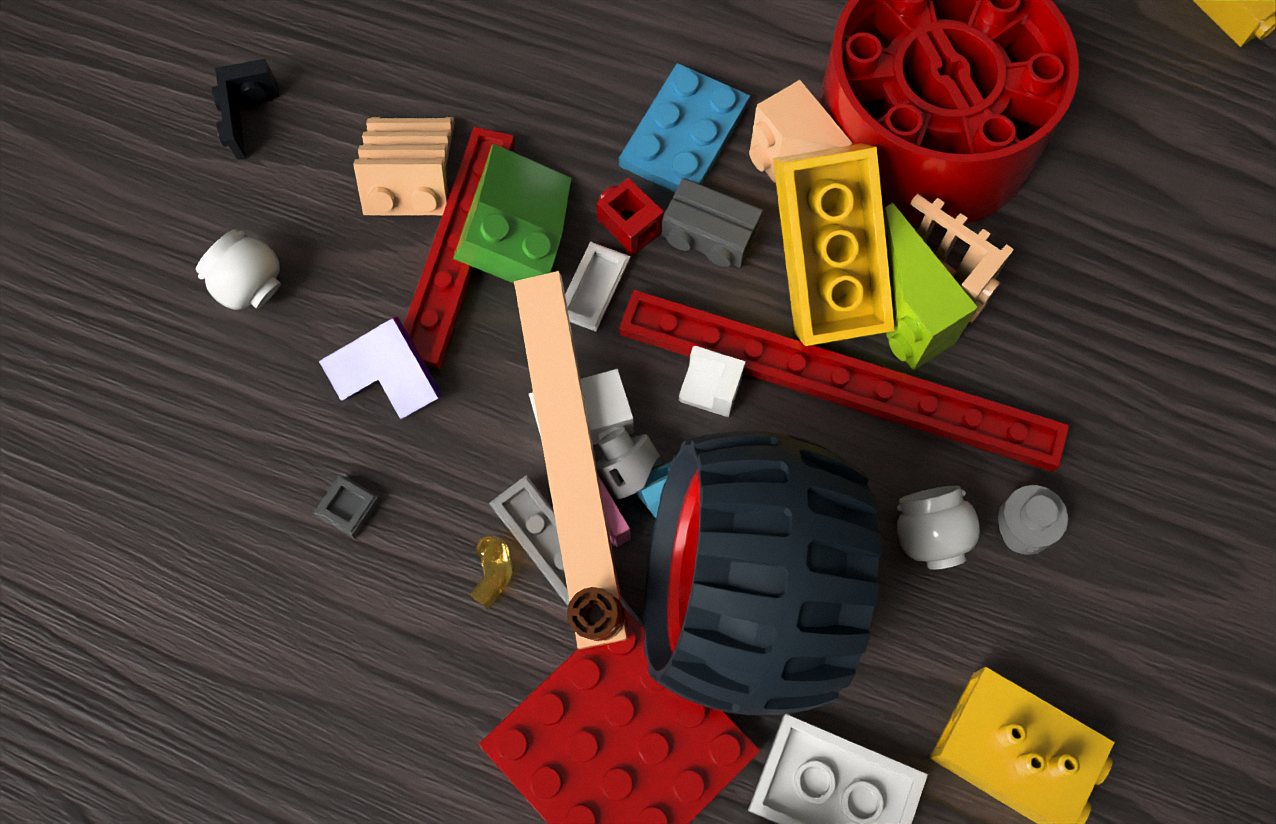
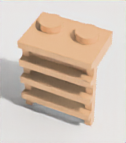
M454 117L368 118L366 122L367 132H363L362 135L363 145H359L358 148L359 159H355L353 164L363 215H443L449 198L445 168L455 125Z
M917 194L912 199L910 205L925 214L917 233L926 243L936 222L947 229L935 255L978 307L969 321L973 323L1001 282L996 280V277L1014 249L1007 244L1002 250L998 249L987 241L991 233L982 229L979 234H976L964 226L968 219L966 216L960 213L954 219L942 211L945 202L937 198L932 204ZM959 237L968 243L970 247L958 269L955 270L946 264L945 260Z

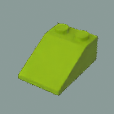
M892 203L885 207L883 216L895 331L886 332L894 355L899 360L906 361L914 371L956 344L978 307Z

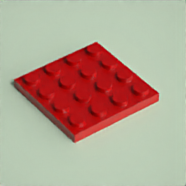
M625 608L624 614L629 640L577 649L478 744L548 824H689L760 752L754 743L723 711L689 701L666 689L650 677L648 672L649 664L644 652V628Z

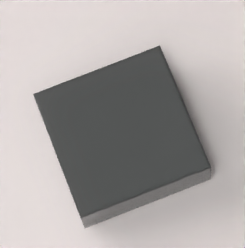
M339 474L313 513L320 519L356 539L381 502V499L374 493Z

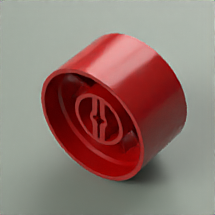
M849 0L836 26L818 102L851 140L852 145L864 143L877 147L883 212L885 207L893 203L912 227L919 228L925 214L910 205L912 199L919 194L932 204L939 198L945 202L942 211L954 219L960 213L968 218L965 223L966 225L983 219L1002 208L1019 192L1074 97L1079 73L1076 42L1064 15L1052 0ZM881 100L878 120H875L860 102ZM1003 115L1027 122L1029 137L1020 141L1015 136L1016 129L1013 122ZM936 222L933 229L944 227Z

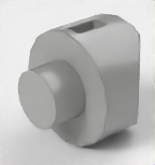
M622 427L607 434L598 442L599 447L604 453L596 462L598 475L610 494L616 499L630 496L643 489L652 467L661 464L662 459L646 434L631 438L626 429ZM618 475H621V477L623 478L624 481L622 483L620 482Z
M1038 485L1023 486L1012 492L1001 504L998 514L999 529L1005 544L1012 551L1024 555L1038 554L1059 541L1067 529L1069 519L1066 506L1060 497L1049 488Z

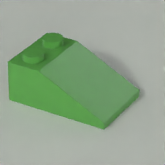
M493 144L453 259L512 283L517 280L550 273L562 237L571 177Z

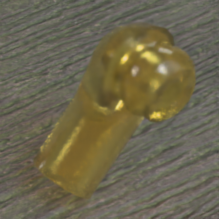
M493 535L481 538L476 546V553L481 558L484 577L469 595L487 610L511 581L514 573L510 550L507 544Z

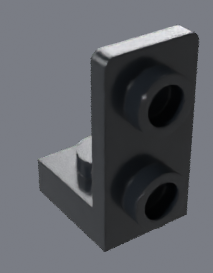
M266 59L215 68L218 86L212 87V95L216 108L222 115V121H217L216 123L217 132L223 147L229 146L237 160L246 158L239 104L248 102L258 103L264 99L279 97L277 82Z

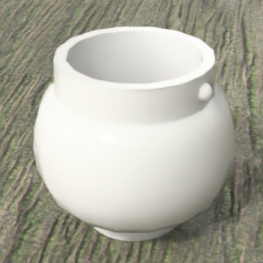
M232 229L224 234L209 248L199 261L196 272L199 273V279H205L207 290L211 296L223 306L233 310H241L253 305L256 309H259L275 294L281 285L276 279L280 271L279 260L275 252L263 241L254 237H244V231Z
M960 486L937 487L916 492L899 499L900 504L897 506V510L901 511L902 514H900L897 522V534L901 547L912 559L926 561L928 569H944L964 563L966 561L965 553L974 549L978 543L980 533L979 519L973 506L963 499L966 492L961 490Z

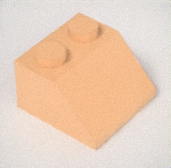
M798 80L757 104L749 154L755 167L760 171H765L772 181L776 183L773 158L849 146L853 143L801 80Z

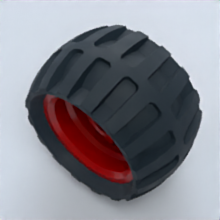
M730 431L704 435L684 441L678 454L673 457L670 471L661 491L658 512L652 531L649 562L647 563L643 623L645 631L644 652L649 664L648 672L650 677L666 689L689 701L708 708L742 715L796 713L837 700L839 692L843 688L849 687L853 681L860 657L866 651L871 634L869 629L874 606H877L881 534L878 532V505L875 494L871 493L869 489L867 475L848 460L823 446L802 438L777 432Z

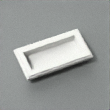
M593 242L589 243L565 294L570 322L595 332L597 331L630 260V256Z

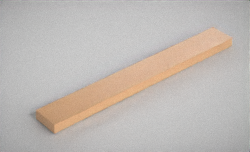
M559 271L514 281L569 601L582 589L596 587L606 590L622 604L562 276ZM625 620L623 628L617 636L608 641H593L581 637L575 632L578 649L629 640Z

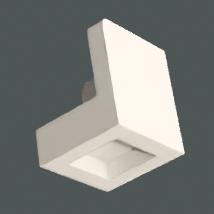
M693 346L690 354L689 368L679 394V401L729 417L742 380L746 361Z

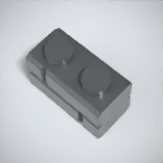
M682 178L674 198L664 213L662 236L667 239L670 245L679 250L688 251L692 248L706 254L708 260L715 265L729 267L731 264L741 268L759 232L764 210L689 179Z

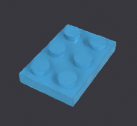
M677 63L621 153L619 167L673 192H676L682 178L703 185L748 108L750 95Z

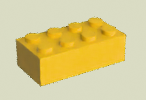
M861 143L773 158L795 335L805 346L895 331L877 147Z

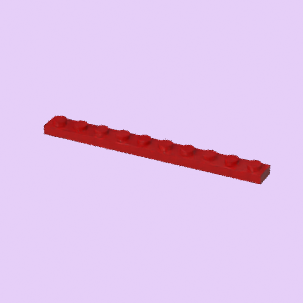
M633 290L619 327V335L687 357H690L693 346H698L746 361L743 371L744 375L1054 472L1060 465L1069 428L1068 424L814 345L805 346L801 341L637 290Z

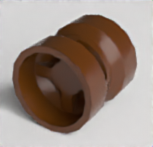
M596 587L582 589L573 596L567 609L568 622L572 630L581 637L597 642L608 641L617 636L623 628L625 620L624 608L615 596L604 589Z

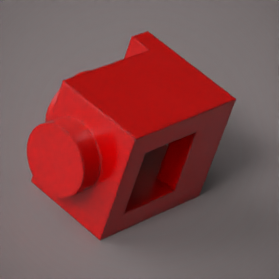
M629 177L618 186H610L600 195L596 203L597 220L626 248V253L631 258L662 233L664 211Z

